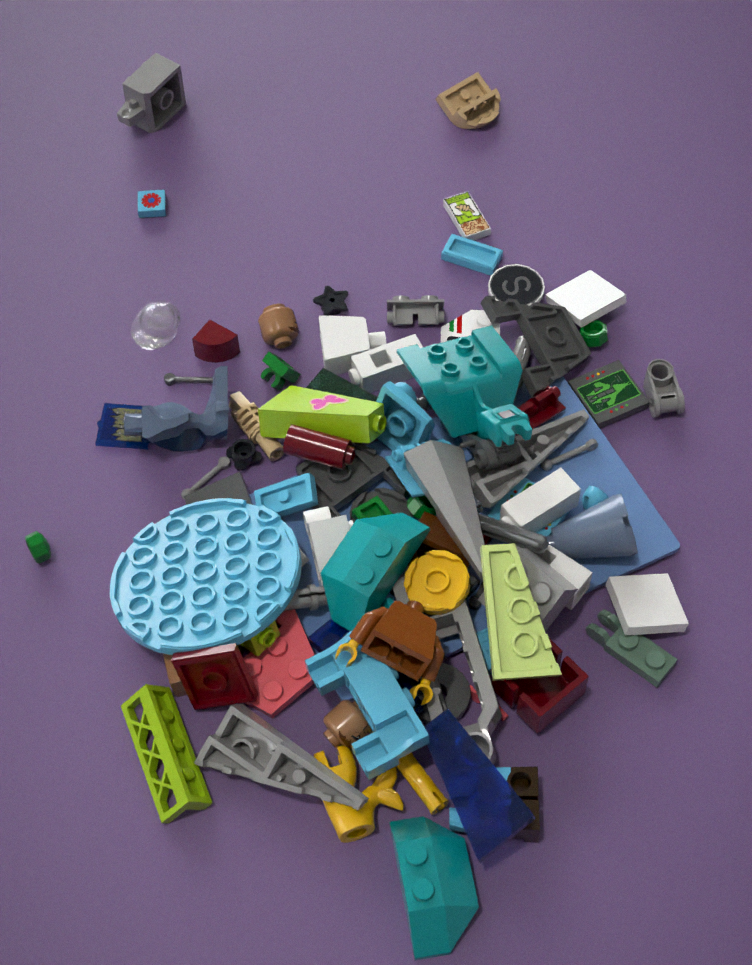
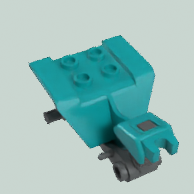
M492 325L472 330L469 336L422 348L415 344L397 349L396 353L423 390L421 397L417 398V404L426 411L433 408L452 438L458 436L462 438L464 442L460 443V448L468 447L474 456L475 464L479 469L489 470L514 463L521 456L520 446L515 438V434L521 435L525 441L530 440L532 436L528 415L513 405L522 375V366L517 356Z

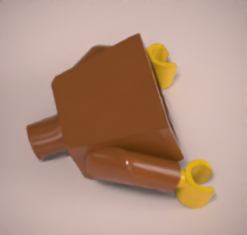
M413 600L408 601L406 604L394 601L389 608L380 607L365 613L349 635L351 640L338 647L335 660L340 652L348 651L352 658L348 661L346 667L351 666L357 657V647L362 645L360 651L416 681L422 677L420 684L410 689L413 699H415L418 690L424 693L425 697L421 703L422 706L433 698L430 684L431 681L435 682L444 659V651L440 639L436 635L437 623L434 619L423 614V605Z

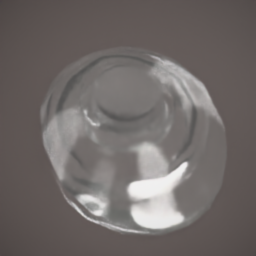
M160 300L144 306L134 318L131 327L132 338L136 344L148 350L158 349L168 344L179 330L180 312L178 308L170 302Z

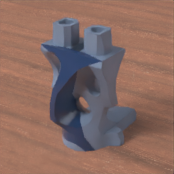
M220 366L215 369L212 391L203 414L198 415L175 402L162 403L154 407L151 405L142 406L140 414H125L124 436H140V442L151 443L157 447L178 452L201 449L212 440H227L229 413L228 366Z

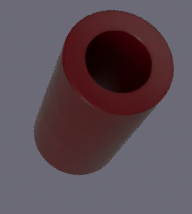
M291 424L285 437L283 452L287 455L344 470L346 465H352L356 448L352 447V440Z

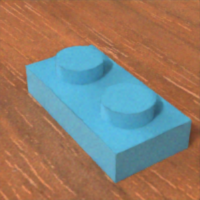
M306 473L254 491L256 506L260 507V505H263L276 512L280 517L319 505L315 477L311 473Z

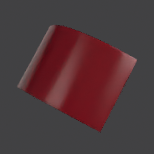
M210 319L192 338L195 357L206 362H224L240 353L238 334Z

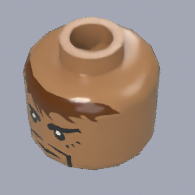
M284 304L269 305L263 309V313L259 316L258 323L262 338L266 344L275 345L278 349L286 348L292 344V341L299 334L295 314L291 308L285 307Z
M342 700L323 718L324 725L327 728L323 735L335 748L336 746L343 745L352 750V743L372 732L355 701Z

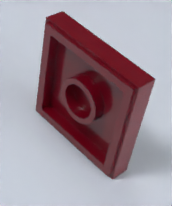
M237 643L173 653L171 662L194 710L257 700L258 691Z

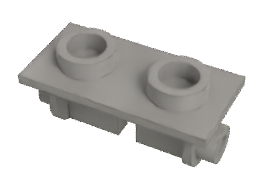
M403 295L394 296L392 300H387V310H392V312H387V323H393V326L413 325V315H418V325H438L443 323L444 311L439 310L444 308V299H438L434 295L422 296L421 299H410L408 296Z

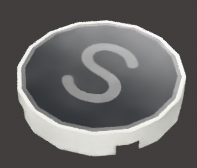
M519 264L506 265L497 269L491 275L488 283V295L495 296L496 301L505 302L509 298L516 299L519 304L531 305L533 302L540 303L545 289L543 278L537 271Z

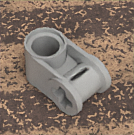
M664 359L652 360L648 364L643 382L646 397L650 402L649 410L651 416L655 418L659 417L662 413L675 411L677 414L684 413V395L679 387L672 364Z

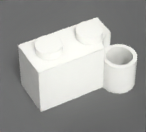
M328 506L303 512L304 524L310 541L319 586H323L321 571L354 524L353 520L347 521L346 515L332 518Z

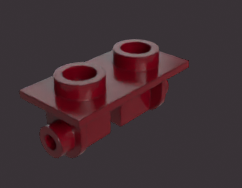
M547 386L541 393L517 407L528 415L532 430L566 409L558 400L561 392L556 386Z

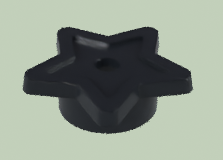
M325 286L324 293L315 297L313 303L321 306L324 316L337 315L342 311L346 312L348 308L344 300L348 296V291H335L330 286Z

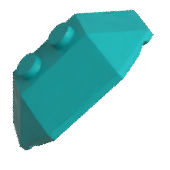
M405 513L357 519L320 573L332 621L350 632L365 613L379 608L431 530L430 527Z
M424 816L391 821L389 826L414 960L449 955L479 909L465 838Z

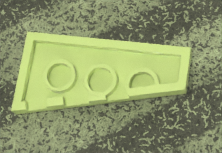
M515 543L482 545L480 547L493 681L561 676L559 664L555 661L551 650V642L539 616L540 612L529 589V581Z

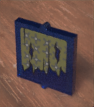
M104 403L101 420L97 422L99 429L95 442L96 446L148 450L149 443L140 442V436H124L125 414H140L142 406Z

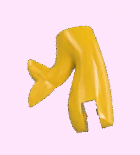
M343 745L336 746L339 765L334 767L329 766L323 750L314 754V758L355 787L357 767L354 756L348 747ZM396 766L379 775L373 784L362 792L369 799L360 810L337 802L322 800L341 842L349 843L362 839L375 830L374 810L378 804L403 811L402 798L393 789L397 779Z

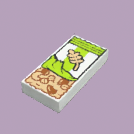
M468 191L443 199V206L462 237L474 241L491 235L489 224Z

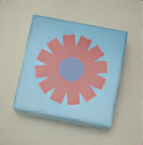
M165 190L138 191L139 218L166 216Z

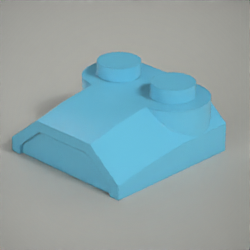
M391 381L382 385L376 402L384 403V416L387 419L385 432L378 436L377 439L391 450H395L400 445L421 444L422 442L429 441L435 424L433 419L417 404L416 394L412 387L404 382L394 384Z

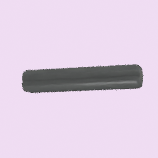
M478 513L483 535L509 544L515 543L517 547L527 548L537 554H543L545 549L548 548L549 543L546 536Z

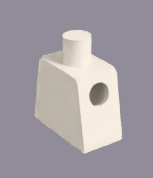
M319 316L325 377L347 373L351 369V356L386 344L385 331L368 333L364 317Z

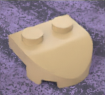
M476 72L440 93L435 100L455 126L462 129H476L488 125L496 118L499 113L501 97L497 88L491 91L479 72Z

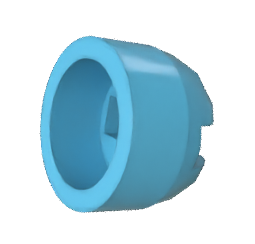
M588 486L581 499L582 506L586 510L609 497L601 489L595 486Z

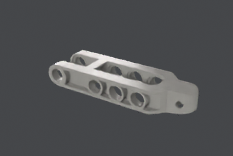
M404 576L398 578L393 586L396 601L406 604L409 599L404 587ZM464 600L454 611L430 618L434 619L437 623L436 635L439 639L459 634L482 712L477 719L478 723L462 728L452 723L438 676L435 682L431 681L430 687L433 691V698L427 703V707L437 736L457 746L466 769L468 767H479V769L491 768L496 761V753L491 735L502 715L466 600Z

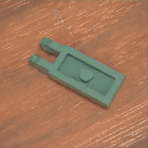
M601 610L597 614L599 621L614 632V634L610 637L602 627L591 623L585 628L588 636L604 647L605 652L657 688L676 666L678 659L642 634L625 636L618 616L608 610Z

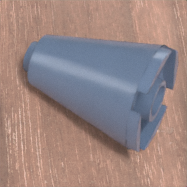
M622 494L613 495L551 528L552 535L546 536L549 545L571 559L622 557L638 553Z

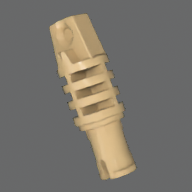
M240 391L231 394L229 397V407L232 410L231 416L250 441L252 440L254 444H258L270 461L281 458L284 454L283 446L277 438L262 437L260 435L257 405L254 402L250 403Z

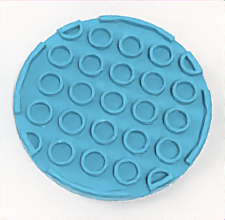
M219 498L184 505L170 511L169 516L156 524L153 522L148 524L133 538L134 542L127 551L121 553L111 575V605L124 631L133 640L148 649L173 655L176 652H187L233 643L239 645L263 631L278 618L294 596L301 576L302 560L299 545L292 529L288 527L276 512L263 505L258 507L247 504L246 500Z

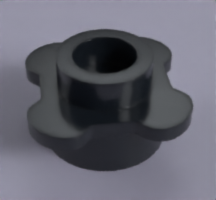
M239 439L226 450V456L234 461V467L237 470H245L251 463H258L262 459L261 452L255 450L254 443L249 439Z

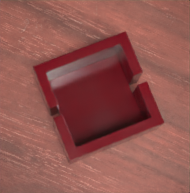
M549 638L555 661L560 667L563 651ZM566 656L562 661L561 676L493 681L492 679V686L494 691L511 708L517 705L516 713L538 734L585 694L589 676L570 657Z

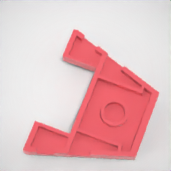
M295 609L282 612L275 620L280 626V635L270 647L266 648L259 656L250 652L243 658L258 691L257 700L246 702L245 704L272 719L314 684L305 665V660L314 656V652Z

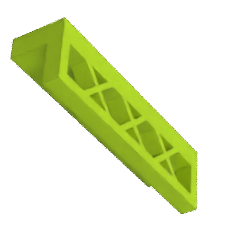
M145 684L121 705V709L161 823L169 824L187 809L205 810L212 804V800L201 770L194 763L196 757L170 687ZM142 703L144 710L141 721H138L134 708ZM149 730L152 731L154 737L151 750L148 749L146 744ZM159 759L164 764L162 780L158 778L156 772ZM169 789H172L177 803L169 809L167 798Z

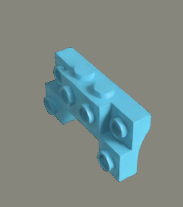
M350 631L328 649L306 659L305 665L321 696L346 684L373 733L351 744L356 759L368 780L399 765L400 758L429 744V734L413 709L415 701L410 691L406 687L401 689L397 679H399L397 670L360 651L362 645L357 647V657L351 666L346 667L348 661L352 658L348 651L340 652L335 660L338 647L351 640L349 635L352 631Z

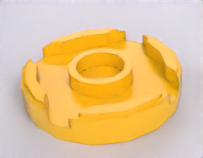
M432 550L426 552V555L421 556L419 559L418 557L414 559L405 572L404 587L409 601L420 602L424 607V613L429 615H442L454 611L464 602L470 592V576L463 561L457 555L446 550Z

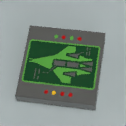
M619 360L568 381V384L600 429L649 407V400Z

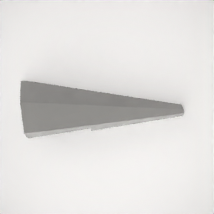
M583 409L533 429L530 440L525 441L521 435L515 436L520 446L521 456L514 463L484 470L483 468L479 469L474 460L466 462L476 505L487 508L494 506L588 421L589 415Z
M430 440L404 452L408 472L435 508L437 518L483 581L480 547L485 545L463 449L458 446Z
M242 703L230 705L216 733L208 736L194 762L201 767H210L221 770L226 774L243 776L253 779L252 781L298 794L319 797L321 800L337 802L351 806L356 810H360L369 799Z

